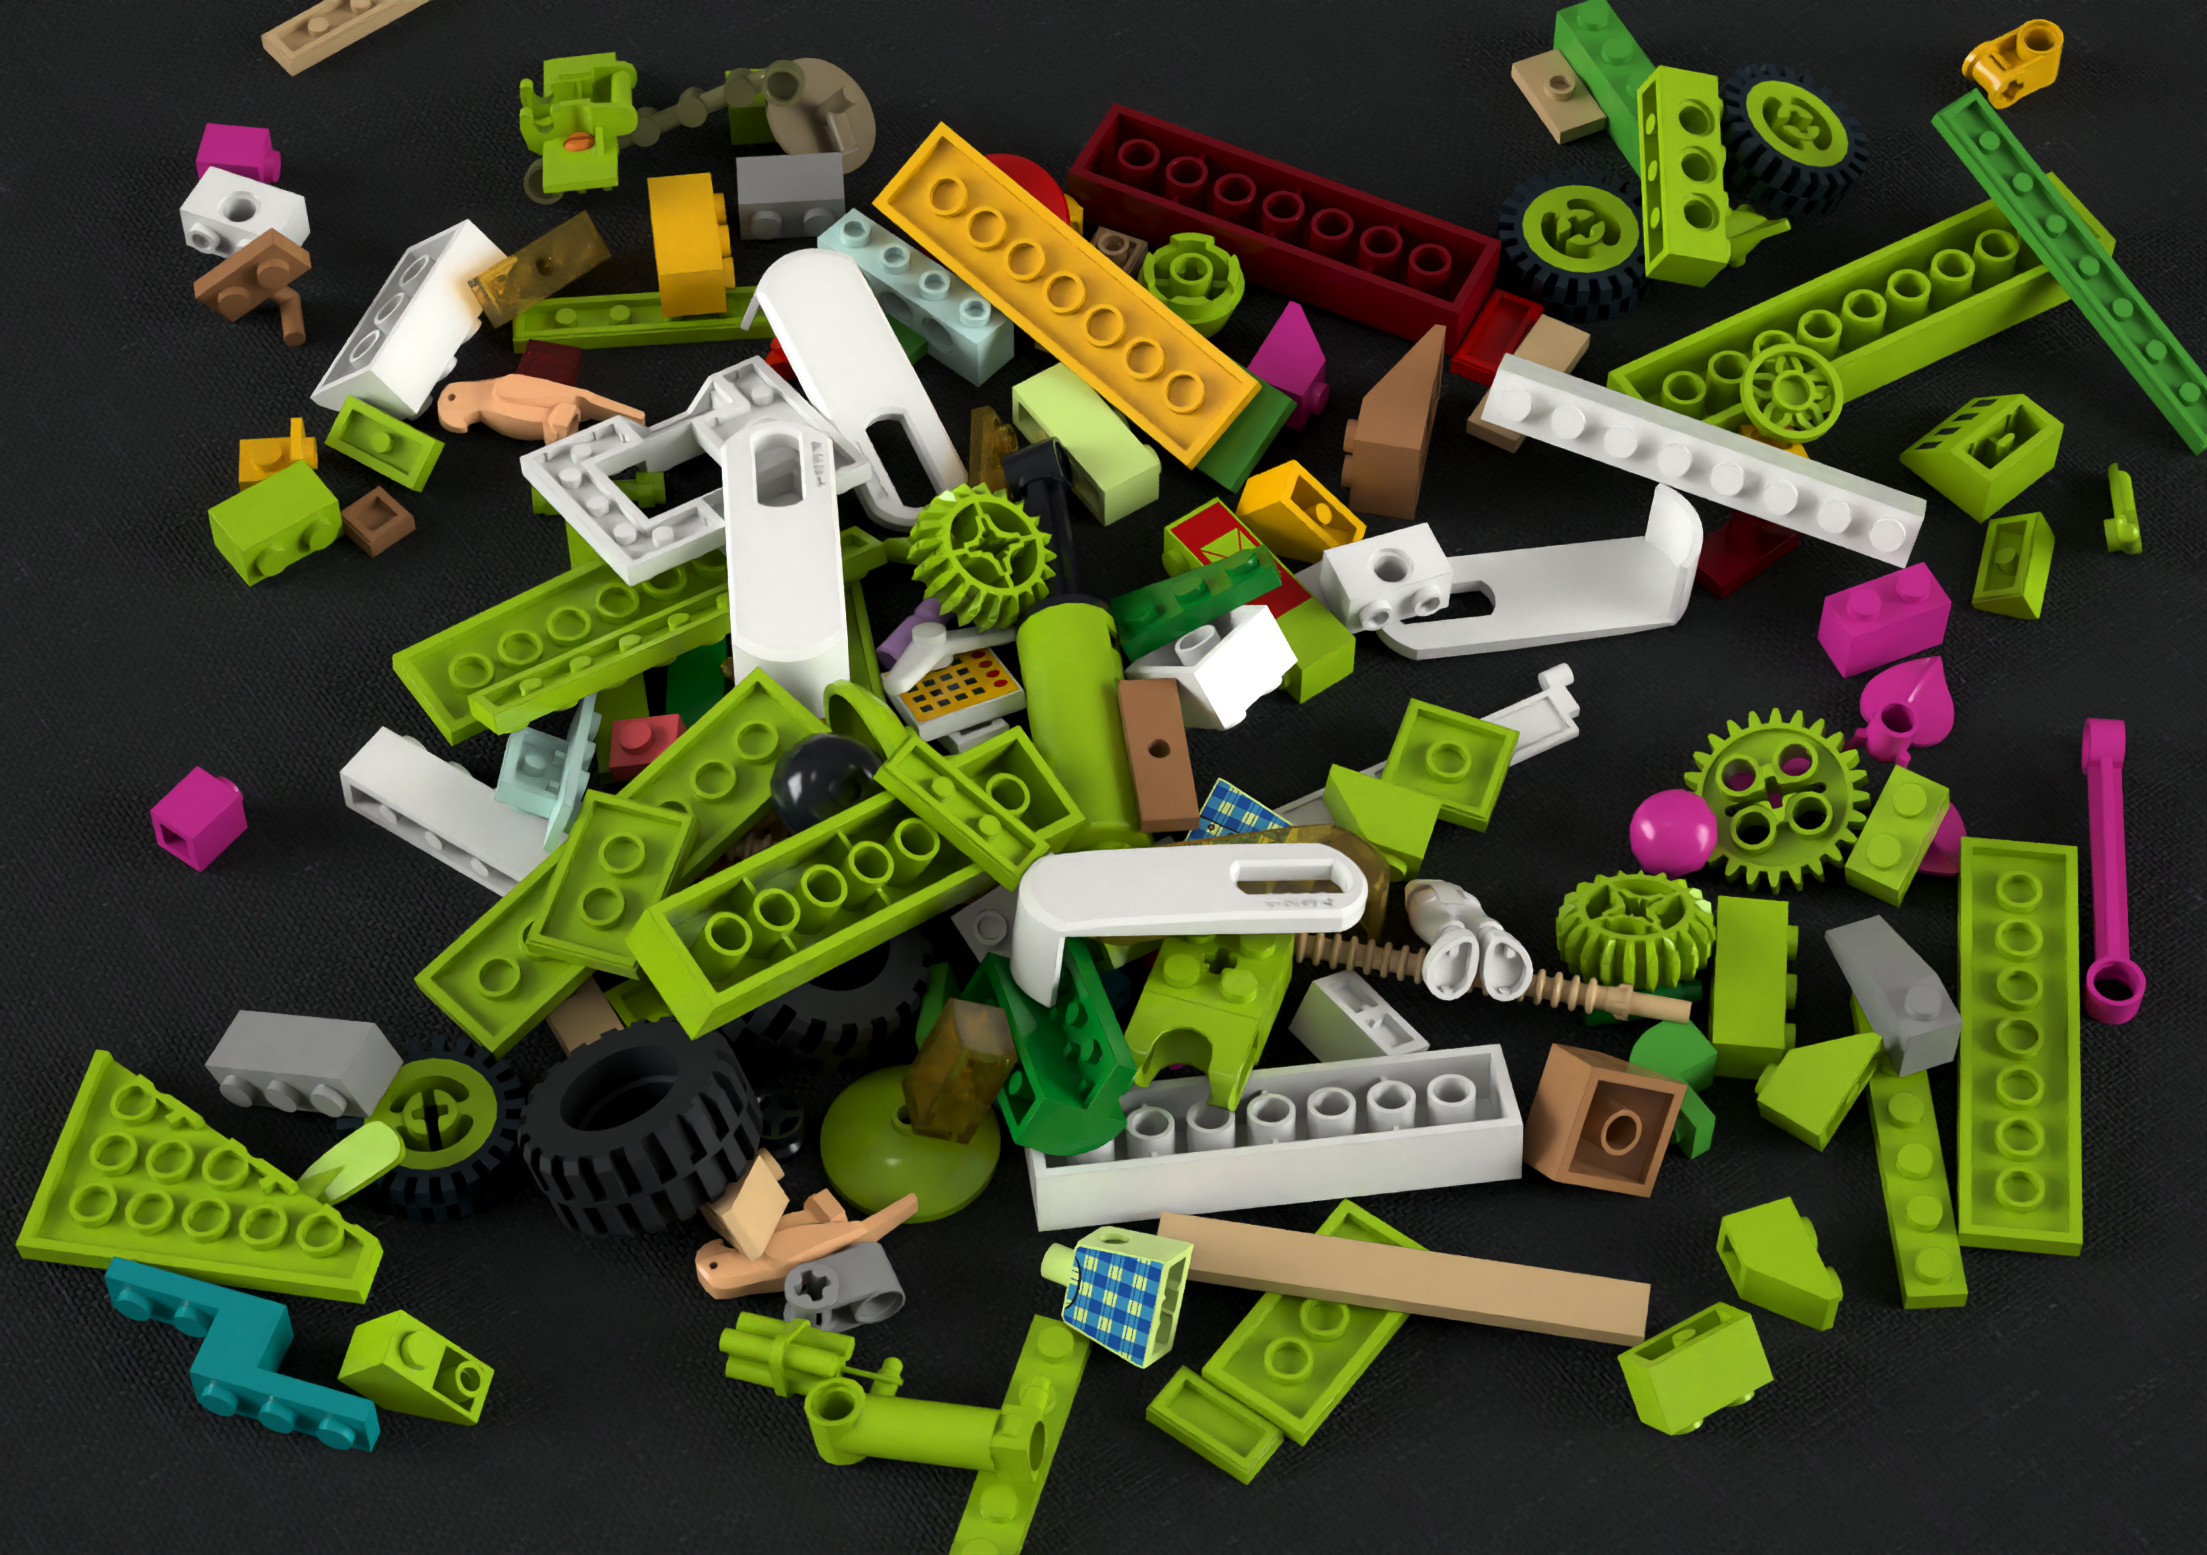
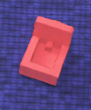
M679 714L613 721L609 770L615 781L634 779L687 731Z

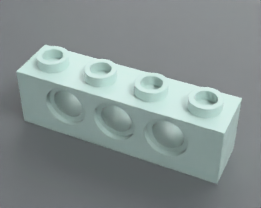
M851 209L817 238L818 248L834 250L852 256L885 315L890 314L925 338L928 342V354L977 387L981 386L1014 357V323L962 279L856 209Z

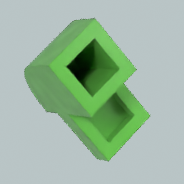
M1690 1019L1688 1024L1664 1020L1641 1035L1631 1051L1629 1062L1680 1080L1688 1085L1669 1143L1677 1144L1686 1156L1692 1160L1708 1151L1711 1146L1716 1117L1698 1097L1697 1093L1712 1085L1718 1052Z

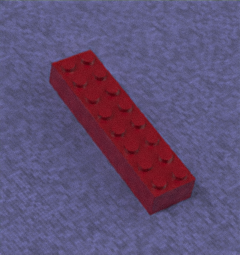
M1113 103L1068 171V195L1083 207L1084 222L1147 241L1148 245L1158 249L1170 244V236L1175 234L1202 233L1215 238V246L1225 250L1230 257L1234 254L1237 256L1244 280L1416 343L1435 324L1446 326L1444 353L1454 356L1497 284L1501 248L1500 240L1117 103Z

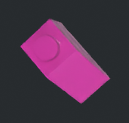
M1290 301L1247 369L1298 404L1284 426L1301 431L1311 414H1320L1326 404L1330 391V385L1324 383L1326 359L1301 305Z

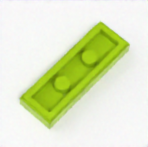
M913 731L883 763L873 779L1011 893L1021 883L1027 869L1040 857H1043L1051 847Z

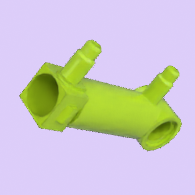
M896 1357L886 1358L877 1374L901 1379L900 1374L903 1364ZM1036 1375L1031 1379L1029 1387L1024 1391L1020 1405L1004 1404L1002 1410L895 1397L899 1385L875 1379L870 1392L865 1393L859 1383L846 1377H834L821 1381L810 1390L805 1398L804 1409L819 1456L826 1462L834 1465H851L870 1456L997 1473L998 1480L1035 1484L1049 1443L1043 1413L1049 1399L1048 1391L1051 1383L1043 1375Z

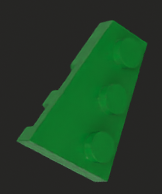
M1266 544L1253 549L1238 551L1230 557L1110 599L1120 645L1130 662L1282 585L1276 562Z

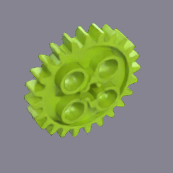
M1773 708L1769 723L1761 724L1757 714L1754 711H1750L1748 728L1742 730L1731 719L1727 721L1730 737L1725 741L1717 735L1710 733L1708 740L1713 753L1709 755L1695 751L1693 754L1695 764L1702 772H1686L1684 774L1686 786L1695 790L1696 792L1693 793L1705 800L1717 819L1718 843L1706 863L1708 868L1713 870L1726 862L1724 874L1726 881L1730 884L1737 880L1742 873L1746 874L1748 889L1751 892L1756 890L1761 879H1769L1773 895H1778L1782 879L1789 878L1798 892L1803 891L1804 874L1810 872L1816 880L1822 883L1825 881L1822 867L1824 863L1829 862L1839 869L1844 867L1843 857L1839 851L1840 847L1853 850L1858 839L1850 829L1863 830L1867 822V817L1856 810L1871 806L1870 793L1858 790L1868 784L1866 770H1852L1860 762L1856 749L1840 753L1845 745L1844 734L1841 731L1825 739L1826 724L1824 719L1820 718L1808 729L1805 728L1802 711L1797 710L1790 723H1783L1779 709ZM1793 758H1803L1812 763L1810 769L1800 776H1790L1782 771L1787 761ZM1737 773H1748L1755 777L1754 783L1744 791H1733L1726 787L1730 777ZM1819 785L1826 787V790L1822 793L1813 791ZM1779 793L1783 806L1772 809L1768 796ZM1729 809L1739 810L1732 817L1725 814ZM1815 810L1827 816L1825 822L1815 829H1803L1796 824L1797 819L1807 811ZM1760 825L1770 831L1768 837L1759 844L1750 845L1740 840L1743 831L1751 826Z

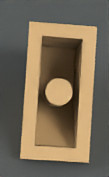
M765 1147L760 1148L756 1152L753 1160H746V1172L736 1183L730 1182L725 1187V1194L713 1204L707 1202L698 1208L709 1225L751 1263L762 1256L790 1201L777 1182L785 1174Z

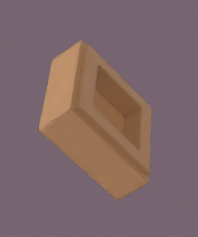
M380 486L340 512L344 533L372 558L416 529L414 516Z

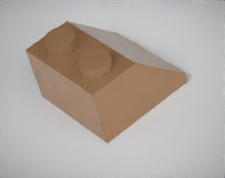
M1553 1043L1523 1131L1522 1161L1553 1181L1650 1198L1688 1085L1680 1080L1602 1052Z

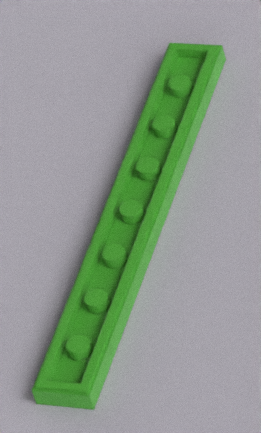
M1977 88L1937 112L1931 123L2196 456L2207 450L2206 375Z

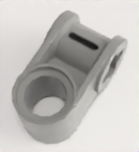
M867 1241L851 1246L842 1252L794 1267L786 1276L784 1284L785 1297L788 1302L784 1308L783 1319L784 1321L791 1322L795 1317L809 1320L811 1327L840 1333L863 1324L877 1323L891 1317L902 1308L906 1297L882 1245L877 1242ZM804 1279H807V1289L802 1291V1282ZM817 1313H821V1322L816 1325Z

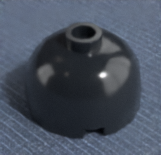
M842 732L812 733L802 738L803 740L795 743L789 751H785L777 760L770 781L771 806L776 817L781 818L784 826L790 831L788 833L791 836L887 790L873 779L878 769L884 763L882 757L867 742Z

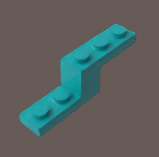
M114 1256L104 1276L113 1308L137 1321H147L151 1318L172 1324L189 1336L205 1337L189 1370L197 1402L201 1403L207 1410L221 1416H233L235 1413L259 1420L267 1428L280 1433H290L294 1430L315 1436L327 1446L338 1450H348L353 1447L371 1453L380 1434L374 1401L277 1373L294 1337L286 1305Z

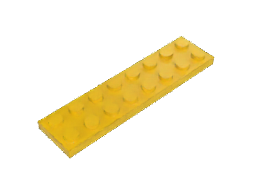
M942 121L872 202L881 213L1191 471L1262 388L1256 379Z

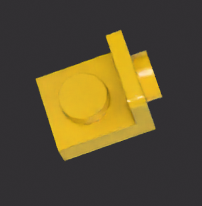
M302 417L291 418L290 437L240 440L239 486L241 492L301 459L312 470H317L316 438L306 437Z

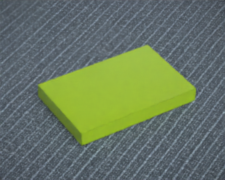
M588 789L525 944L528 951L640 981L644 970L626 945L625 940L647 907L674 895L701 827L698 816Z

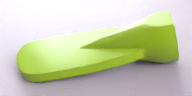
M371 1121L328 1150L295 1182L300 1190L323 1206L325 1203L333 1206L357 1193L399 1165L405 1157L404 1141L401 1135L391 1126L381 1121Z

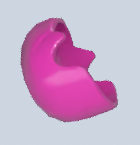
M1684 789L1662 791L1644 800L1636 809L1629 827L1631 851L1643 870L1654 876L1662 872L1666 873L1667 879L1670 881L1676 880L1677 877L1690 872L1701 870L1718 843L1717 819L1703 798L1692 791L1687 792Z

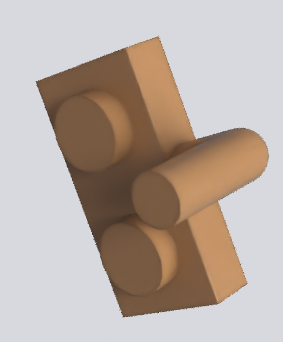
M270 228L193 283L195 299L231 322H235L266 299H270L280 306L285 344L292 347L300 346L306 340L301 299L298 292L287 285L311 269L309 252L275 229Z

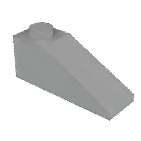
M1880 915L1827 930L1824 938L1874 1032L1883 1037L1886 1055L1898 1077L1953 1061L1963 1020L1938 974Z

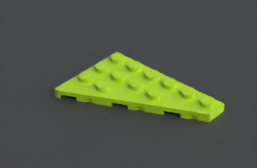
M98 1049L95 1050L15 1244L21 1257L24 1259L108 1270L114 1256L211 1284L365 1304L383 1255V1249L375 1236L359 1225L350 1224L343 1220L341 1213L329 1204L325 1203L324 1206L300 1190L297 1183L262 1158L251 1156L244 1145L233 1138L228 1140L208 1126L203 1117L172 1095L163 1094L156 1090L153 1082L141 1074L136 1076L113 1059L110 1052Z

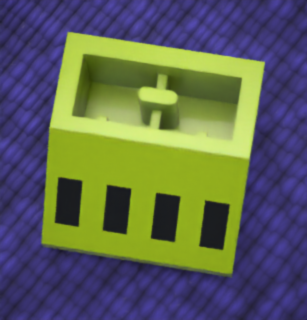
M2024 394L1973 398L1901 453L1899 461L1982 524L2054 467L2064 424Z

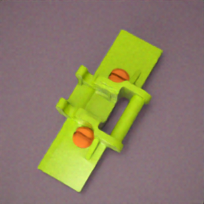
M615 52L555 58L544 61L543 97L537 96L534 93L532 80L523 79L520 82V99L523 108L520 110V130L528 150L543 156L544 194L552 193L553 197L561 196V192L577 190L578 194L586 193V189L603 188V191H610L612 186H618L619 145L617 136L630 134L636 129L638 114L632 106V89L637 84L636 69L631 63L617 61Z

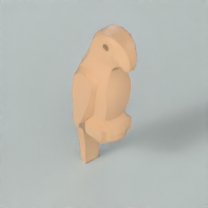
M508 374L503 377L480 381L447 384L437 402L439 423L450 432L466 433L468 432L467 426L481 421L502 435L521 440H544L545 445L552 444L579 432L580 422L589 419L605 421L620 415L645 426V413L641 410L594 394L588 390L520 374Z
M825 1188L807 1198L804 1203V1210L781 1216L762 1256L752 1263L737 1249L725 1247L723 1239H715L704 1244L697 1252L695 1259L698 1280L714 1299H731L750 1294L784 1291L786 1276L794 1267L842 1252L858 1243L867 1241L877 1242L918 1212V1198L914 1193H910L863 1221L849 1222L843 1207L829 1190ZM807 1279L803 1280L802 1286L807 1284Z

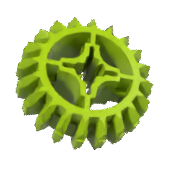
M985 482L974 486L972 489L963 483L960 486L954 487L952 491L945 490L943 493H939L930 502V505H926L918 514V519L915 522L916 525L911 529L910 536L907 539L913 546L910 548L906 559L918 566L914 570L912 580L924 582L928 587L925 590L923 599L935 597L941 603L940 615L950 611L957 614L959 627L969 624L973 620L979 632L990 629L992 626L999 631L1010 628L1014 623H1017L1019 616L1028 607L1046 598L1049 590L1043 580L1056 575L1045 564L1058 556L1044 548L1052 535L1039 532L1036 527L1038 526L1040 516L1028 517L1022 511L1024 500L1014 504L1009 502L1005 488L995 491L991 495ZM950 530L952 531V534L955 538L952 542L950 539ZM1012 573H1013V578H1014V579H1013V582H1012L1011 577H1010V575H1011Z
M1641 869L1638 874L1626 875L1621 870H1618L1617 875L1608 878L1601 874L1596 875L1594 883H1578L1576 892L1565 894L1564 905L1559 907V917L1556 918L1557 948L1560 950V960L1568 963L1569 973L1583 975L1584 983H1589L1591 978H1596L1597 983L1601 982L1606 987H1617L1621 983L1634 985L1633 990L1646 989L1650 993H1654L1655 988L1659 986L1676 989L1678 980H1694L1696 971L1707 968L1708 958L1712 955V947L1716 942V926H1714V915L1711 912V902L1703 899L1701 890L1688 888L1686 880L1677 879L1670 881L1667 879L1666 873L1663 872L1656 876L1645 875Z

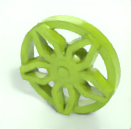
M1778 344L1761 351L1746 368L1740 383V396L1743 408L1751 422L1758 428V432L1768 439L1773 438L1785 443L1801 444L1820 438L1836 422L1843 406V388L1834 367L1818 352L1798 344ZM1776 358L1772 374L1755 373L1757 368L1765 361ZM1784 358H1786L1790 370H1783ZM1799 359L1814 366L1821 374L1806 375L1803 373V367ZM1752 384H1765L1769 387V391L1765 392ZM1815 386H1828L1816 393ZM1831 394V408L1825 420L1817 403ZM1755 399L1759 402H1770L1764 407L1763 413L1758 408ZM1775 410L1782 414L1781 420L1776 424L1770 421L1771 414ZM1806 412L1811 416L1815 427L1803 417V413ZM1793 418L1795 426L1801 431H1793L1784 428L1790 424L1791 419Z

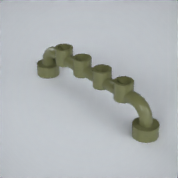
M777 60L767 68L752 72L747 68H737L729 73L724 85L707 92L697 87L688 88L681 94L678 104L658 111L652 107H642L637 110L638 125L636 129L630 134L617 136L619 151L634 144L642 147L652 146L658 141L661 133L681 125L698 127L705 122L709 113L729 105L736 108L746 107L751 104L754 96L761 92L775 106H791L798 102L803 94L806 83L805 74L798 64L790 60ZM543 158L537 159L529 166L524 178V189L527 195L533 201L545 205L555 203L561 199L564 192H561V196L553 197L552 193L544 194Z

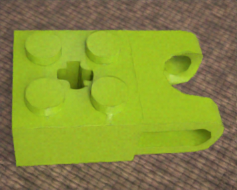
M1294 933L1166 935L1124 1034L1138 1069L1132 1085L1147 1088L1161 1069L1173 1064L1192 1065L1202 1070L1209 1079L1210 1094L1206 1104L1228 1111H1235L1254 1065L1257 1066L1291 981Z

